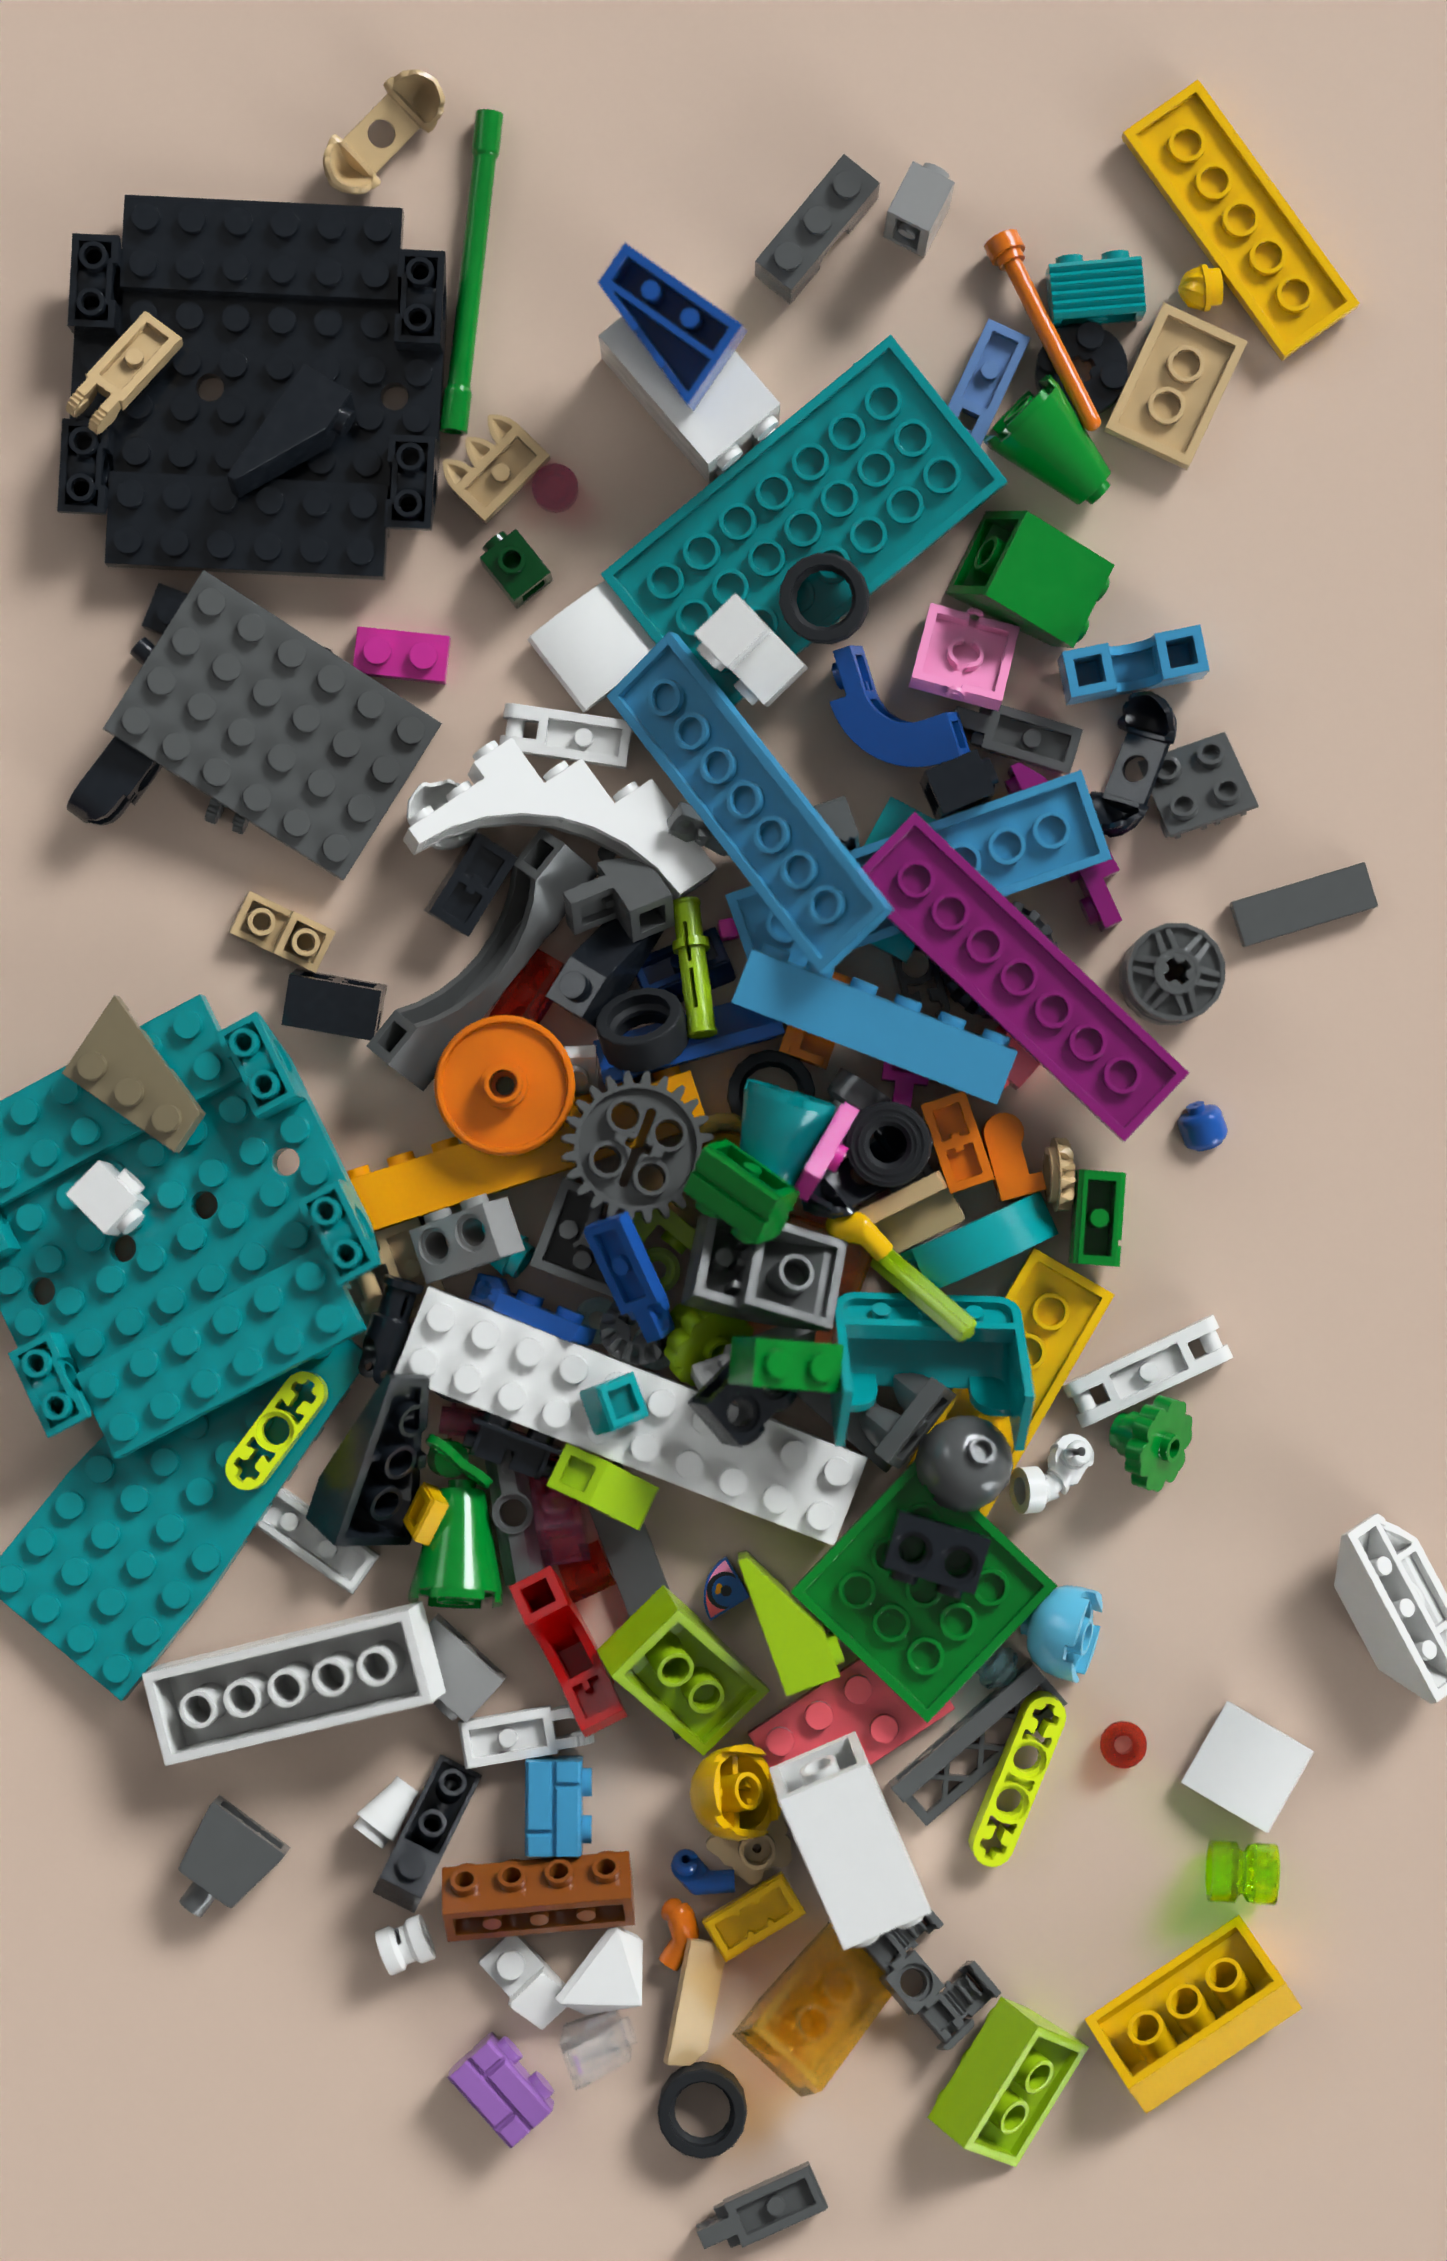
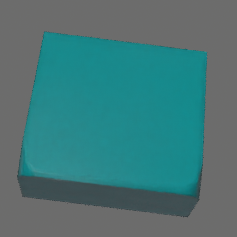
M634 1372L626 1373L579 1392L595 1435L612 1432L649 1416Z

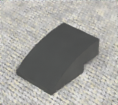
M704 1214L698 1217L681 1305L730 1318L779 1327L826 1332L832 1330L848 1242L785 1223L781 1233L776 1238L760 1244H748L737 1239L731 1232L733 1227L721 1218H712Z

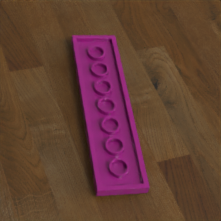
M914 812L862 867L863 871L894 909L886 918L1122 1142H1125L1189 1074L1174 1057L917 813Z

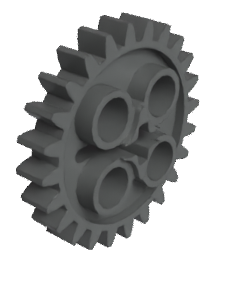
M625 1071L622 1085L617 1086L615 1081L608 1076L605 1078L606 1092L602 1093L594 1086L589 1087L588 1092L593 1101L591 1104L579 1099L575 1102L574 1105L582 1114V1117L567 1116L565 1122L576 1131L575 1134L562 1135L561 1142L573 1146V1151L563 1154L561 1161L575 1163L576 1168L566 1175V1179L575 1180L580 1178L583 1182L577 1190L576 1196H583L589 1192L594 1195L589 1209L593 1211L604 1203L608 1205L606 1218L614 1216L618 1210H622L624 1212L628 1211L633 1220L635 1212H640L644 1223L650 1224L652 1210L657 1209L659 1214L664 1219L670 1217L669 1203L672 1202L681 1210L687 1206L682 1196L683 1189L691 1172L696 1168L694 1166L702 1151V1145L712 1141L714 1136L709 1133H700L699 1127L704 1125L709 1118L708 1116L694 1117L691 1113L699 1103L698 1099L691 1100L685 1104L680 1100L685 1090L683 1085L671 1093L667 1091V1076H664L658 1085L654 1086L651 1085L649 1071L644 1072L640 1083H634L630 1072ZM626 1105L632 1108L637 1116L636 1125L626 1130L615 1126L611 1117L612 1110L615 1107ZM653 1109L656 1114L643 1144L645 1149L650 1150L649 1155H640L636 1160L627 1186L621 1187L619 1180L631 1154V1149L625 1146V1141L633 1142L636 1139L647 1110ZM662 1123H671L676 1126L680 1132V1142L674 1147L661 1145L656 1139V1127ZM604 1148L613 1150L619 1157V1168L612 1173L601 1172L594 1164L595 1152ZM646 1166L657 1168L663 1177L661 1188L655 1191H648L642 1188L638 1182L639 1170Z

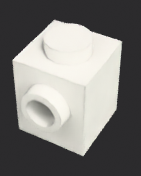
M100 1160L66 1193L104 1234L117 1237L121 1233L127 1235L133 1231L145 1217L142 1211L150 1204L140 1193L145 1187L135 1175L125 1168L120 1172L113 1164Z

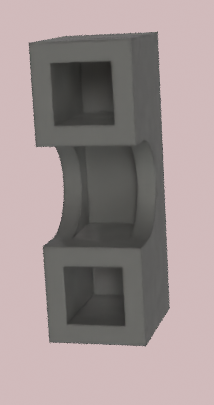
M843 154L755 260V276L791 304L819 271L821 261L834 242L844 232L849 234L877 201L880 182Z

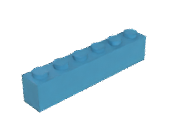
M764 943L762 950L752 947L731 1003L996 1105L998 1104L1018 1053L1015 1048L1008 1046L1011 1037L988 1028H984L982 1035L964 1029L967 1020L944 1011H940L938 1018L920 1012L923 1004L916 1000L896 994L893 1002L876 995L879 987L864 980L852 977L849 985L832 978L834 969L828 974L819 973L810 960H808L806 967L789 962L788 959L791 953L773 945Z

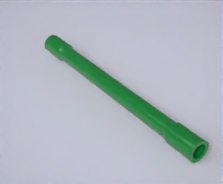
M479 109L476 111L470 190L448 383L444 391L440 431L451 435H467L472 398L470 386L496 160L500 151L504 116L501 112L491 109Z

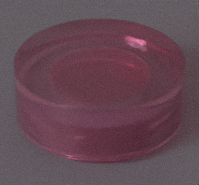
M562 464L543 466L537 471L532 481V492L536 503L548 512H563L569 509L578 497L577 478L568 467Z

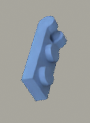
M988 319L948 405L957 418L963 412L977 419L973 430H967L980 447L1031 339L991 319Z

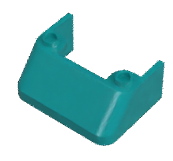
M849 1292L841 1295L837 1299L832 1328V1344L843 1345L840 1393L830 1392L835 1446H845L850 1412H863L875 1404L878 1392L877 1386H893V1376L896 1374L917 1373L929 1378L932 1376L947 1388L968 1389L971 1404L983 1414L989 1416H1009L1014 1450L1024 1451L1035 1393L1022 1313L1018 1305L1000 1296L947 1295L977 1322L974 1335L963 1342H958L901 1293Z

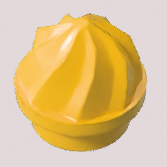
M1200 264L1184 274L1178 287V293L1189 308L1205 312L1210 311L1211 306L1222 305L1223 279L1219 267L1208 268L1207 264Z

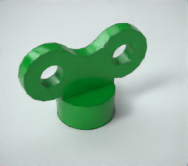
M433 1434L428 1436L425 1441L430 1447L427 1462L429 1468L435 1474L446 1478H454L464 1474L485 1489L491 1486L493 1480L479 1468L468 1462L469 1455L467 1449L462 1447L461 1443L450 1439H441Z

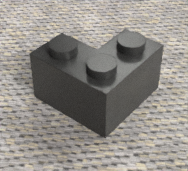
M563 1177L530 1266L613 1297L583 1233L585 1227L600 1220L605 1204L602 1203L592 1211L589 1207L594 1195L589 1192L577 1197L576 1192L582 1184Z

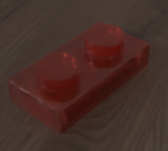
M537 949L526 967L517 974L506 988L488 1017L511 1015L523 1017L540 1024L553 1004V1001L547 998L546 995L565 964Z

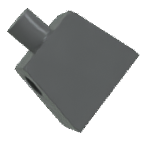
M219 1795L209 1806L178 1870L193 1881L179 1902L189 1912L198 1917L204 1915L215 1898L229 1908L234 1907L282 1860L290 1846Z

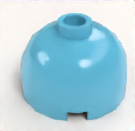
M1064 1585L1056 1587L1021 1624L1020 1632L1022 1635L1027 1636L1028 1653L1032 1661L1044 1672L1074 1683L1079 1682L1077 1673L1085 1675L1099 1637L1100 1626L1093 1623V1610L1102 1612V1595L1098 1591L1079 1586Z

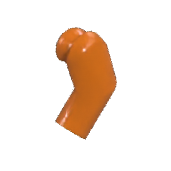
M671 1898L663 1904L661 1917L668 1921L672 1938L658 1959L670 1969L678 1971L683 1962L687 1938L698 1939L699 1928L693 1908L678 1898Z

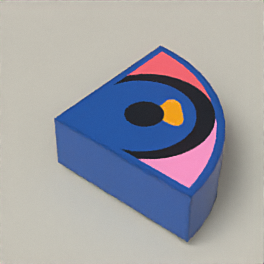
M724 1556L714 1565L705 1583L704 1606L710 1621L750 1597L749 1592L727 1556Z

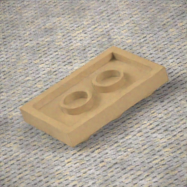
M1163 303L1104 432L1188 470L1248 341L1167 303Z

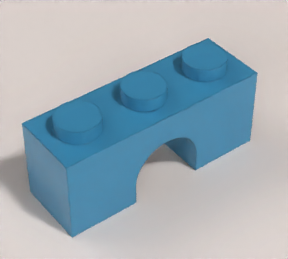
M1201 625L1154 633L1148 639L1126 645L1109 646L1108 643L1063 651L1057 660L1066 706L1200 680L1209 672Z

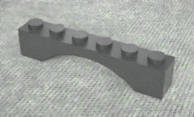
M541 828L512 866L510 887L503 911L492 934L478 955L458 976L437 992L416 1003L396 1009L366 1046L398 1073L424 1091L431 1081L435 1079L438 1061L447 1044L462 1029L484 1017L488 1010L498 1002L501 994L517 974L526 967L530 958L549 934L557 928L559 922L565 916L563 892L581 883L594 880L598 872L565 843Z

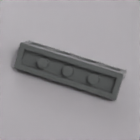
M1028 1660L889 1781L890 1787L903 1803L906 1802L927 1826L998 1764L1006 1742L1004 1744L985 1743V1732L1001 1718H1011L1014 1724L1020 1709L1021 1700L1039 1685L1044 1691L1055 1695L1063 1706L1068 1703L1032 1661ZM1048 1706L1039 1714L1033 1713L1038 1720V1726L1035 1731L1039 1729L1044 1718L1050 1719L1054 1716ZM1028 1729L1024 1731V1734H1033ZM965 1749H978L977 1767L970 1774H949L950 1762ZM984 1750L995 1751L983 1761ZM930 1779L943 1780L941 1799L926 1811L913 1794ZM949 1781H960L948 1792Z

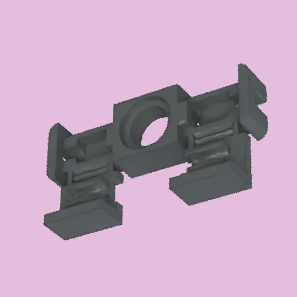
M931 1909L932 1913L923 1916V1920L928 1925L925 1926L920 1921L915 1926L907 1929L895 1928L881 1934L874 1943L862 1948L884 1973L878 1980L908 2015L918 2014L941 2041L936 2048L938 2050H950L974 2027L973 2019H965L964 2021L963 2019L967 2015L973 2017L991 1998H997L1001 1991L975 1960L967 1961L958 1969L962 1975L952 1984L950 1981H946L943 1984L915 1950L907 1951L910 1947L914 1949L918 1946L915 1939L924 1931L930 1934L933 1930L940 1929L944 1925ZM908 1969H914L919 1972L923 1980L921 1991L913 1997L904 1993L900 1984L901 1976ZM967 1972H968V1973L971 1975V1977L976 1981V1983L981 1987V1989H982L981 1992H980V1990L975 1986V1984L970 1980V1978L966 1975Z

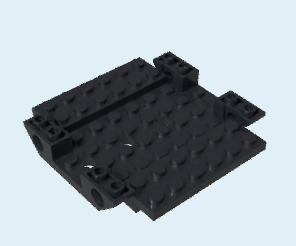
M125 195L122 248L119 235L72 233L67 324L74 334L71 396L86 380V374L143 312L146 311L182 337L183 340L181 349L124 411L120 409L114 422L100 435H97L88 427L92 415L107 399L99 392L93 403L80 416L74 418L70 415L69 419L62 418L57 511L59 513L106 515L107 512L105 564L108 567L186 571L205 570L207 572L385 580L387 538H389L390 529L432 531L438 495L440 424L446 341L445 251L402 249L403 208ZM303 364L308 365L352 391L356 418L345 436L338 435L328 449L239 498L231 493L227 478L228 472ZM209 378L219 379L224 384L222 395L214 401H206L199 396L200 385ZM400 387L407 391L409 397L403 408L391 410L383 405V396L390 388Z

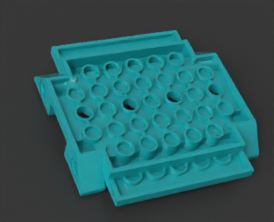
M202 994L189 999L140 1026L151 1038L154 1047L167 1065L175 1071L205 1112V1116L180 1153L173 1152L62 1074L66 1066L0 1101V1311L18 1347L9 1352L8 1355L47 1438H51L92 1417V1410L115 1459H121L366 1331L367 1328L348 1291L351 1289L349 1281L381 1265L373 1225L291 1057L259 1012L255 1011L221 1029L206 996ZM293 1149L299 1156V1167L293 1174L284 1176L277 1166L278 1157L283 1151ZM98 1160L113 1164L120 1172L124 1168L129 1170L144 1185L145 1188L140 1193L150 1202L142 1211L145 1215L142 1222L127 1234L135 1241L136 1252L126 1262L120 1261L115 1254L117 1241L125 1235L121 1233L117 1237L104 1234L66 1195ZM210 1192L217 1199V1210L212 1217L203 1219L196 1211V1202L202 1194ZM48 1278L54 1284L55 1294L49 1303L42 1305L36 1300L34 1289L41 1279Z

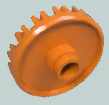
M511 1015L492 1016L468 1025L447 1044L436 1067L434 1092L436 1104L443 1121L449 1130L463 1143L479 1152L492 1156H520L541 1148L542 1145L550 1142L555 1134L564 1127L567 1116H570V1111L575 1101L576 1082L574 1069L565 1048L549 1030L523 1017ZM504 1077L510 1078L514 1082L513 1091L507 1095L498 1093L496 1088L497 1082Z

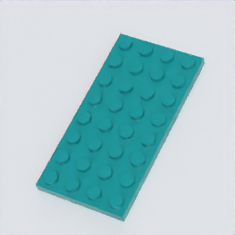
M890 334L603 571L601 575L656 644L669 631L678 634L732 704L736 706L744 699L741 693L733 686L740 679L726 667L721 672L715 669L696 649L702 642L694 634L734 594L742 598L778 637L798 655L812 642L798 636L786 623L779 605L780 586L787 571L800 559L816 553H829L851 561L864 576L871 596L1007 485L1008 481ZM820 571L811 574L802 582L797 594V605L801 615L808 622L816 626L829 627L835 625L848 614L852 606V592L849 584L842 576L831 571Z

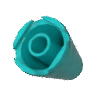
M747 1079L743 1094L740 1149L794 1186L832 1121L836 1106L830 1102L795 1090L792 1092L779 1088L780 1086Z

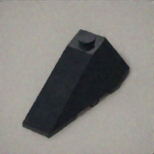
M386 1374L320 1475L306 1519L334 1546L410 1545L412 1537L403 1523V1519L420 1487V1469L426 1467V1453L421 1450L422 1432L428 1426L430 1379L426 1375Z

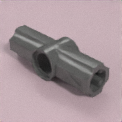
M506 1449L500 1465L485 1460L487 1475L493 1480L489 1487L492 1501V1519L496 1526L505 1586L513 1585L544 1569L536 1521V1506L532 1497L529 1476L508 1468L514 1451ZM517 1499L526 1507V1519L519 1526L507 1524L502 1517V1508L508 1500Z

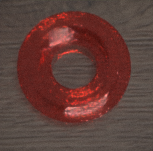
M1117 1721L1107 1726L1101 1734L1100 1751L1104 1759L1112 1766L1130 1768L1137 1765L1145 1756L1147 1750L1146 1737L1136 1724L1129 1721ZM1120 1736H1128L1131 1739V1746L1125 1752H1119L1114 1747L1115 1740Z

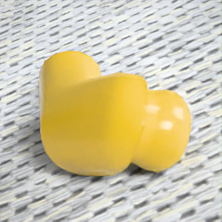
M855 1212L849 1216L835 1219L827 1218L825 1227L829 1236L848 1243L861 1244L875 1261L886 1257L893 1248L890 1241L864 1213Z

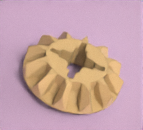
M1058 1137L1051 1139L1050 1147L1045 1148L1043 1157V1177L1047 1188L1044 1190L1046 1201L1052 1204L1055 1212L1067 1211L1071 1208L1073 1197L1075 1196L1074 1186L1076 1182L1073 1161L1074 1152L1071 1149V1144L1067 1138Z

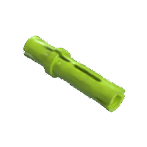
M687 896L673 900L676 940L672 942L673 953L679 957L682 992L688 1026L687 1035L691 1039H704L713 1037L718 1033L715 1025L706 951L710 949L709 938L703 934L700 899Z

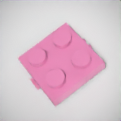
M930 603L909 688L999 711L1020 627L985 618L983 611L977 608H970L963 612ZM977 615L979 619L972 620L970 616Z

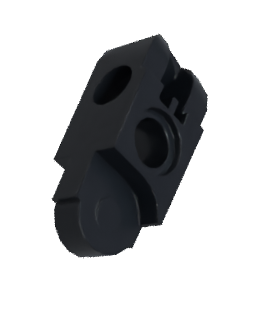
M114 737L73 791L67 803V810L85 823L101 826L111 824L122 816L130 803L135 806L162 769V766Z

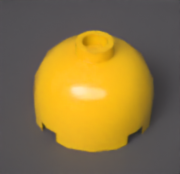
M750 1744L720 1748L709 1754L697 1766L690 1784L691 1806L698 1822L713 1835L733 1841L757 1838L769 1832L766 1829L771 1821L778 1820L782 1808L776 1795L769 1770L770 1767L762 1757L767 1754L761 1748Z

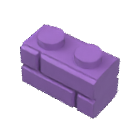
M490 2032L471 2051L453 2065L447 2078L509 2148H512L532 2128H535L551 2113L554 2100L550 2096L554 2093V2090L538 2071L530 2075L521 2065L519 2060L523 2058V2055L507 2036L499 2040L493 2032Z

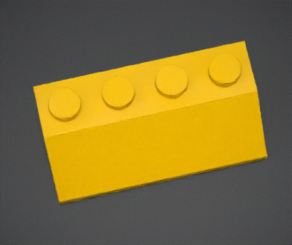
M1238 1915L1084 2020L1130 2093L1147 2114L1297 2013L1302 2007L1241 1916Z

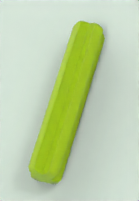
M894 1249L879 1261L871 1258L869 1262L871 1268L953 1339L963 1342L974 1335V1329L977 1325L976 1320Z

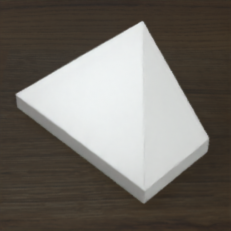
M608 1928L555 1999L561 2005L584 2015L642 2006L643 1940L638 1935L624 1928Z

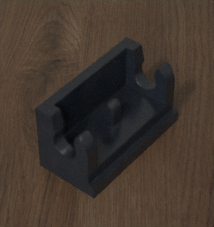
M476 832L470 842L464 845L424 911L448 924L457 932L469 937L518 857L479 832Z
M295 969L289 974L281 1025L371 1041L376 1031H379L387 985Z

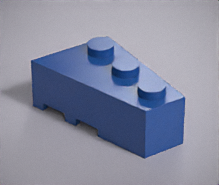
M624 243L598 281V284L676 388L685 403L694 411L748 331L738 321L627 243Z

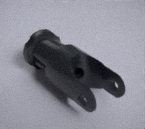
M384 1274L382 1282L385 1284L378 1311L371 1314L358 1365L359 1373L366 1378L373 1377L377 1384H380L383 1380L381 1378L383 1371L386 1370L387 1374H394L412 1328L409 1318L416 1296L421 1294L424 1286ZM371 1362V1368L366 1370V1364Z

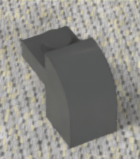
M616 858L598 862L599 878L581 883L563 892L566 922L574 935L617 918L634 943L675 926L672 893L653 868L636 860Z

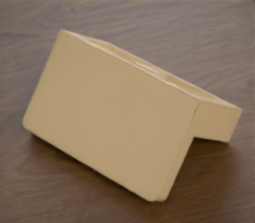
M942 1169L856 1211L864 1213L890 1241L893 1245L892 1249L897 1253L953 1227L965 1219V1215L954 1193L950 1194Z

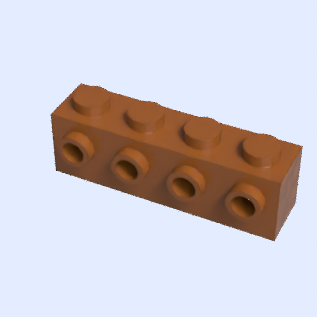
M602 1851L598 1854H587L579 1857L553 1856L551 1858L531 1860L510 1859L497 1863H464L453 1867H442V1916L447 1941L454 1942L634 1926V1888L629 1851Z

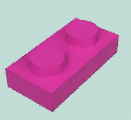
M357 626L353 666L369 677L446 685L451 638L445 635Z

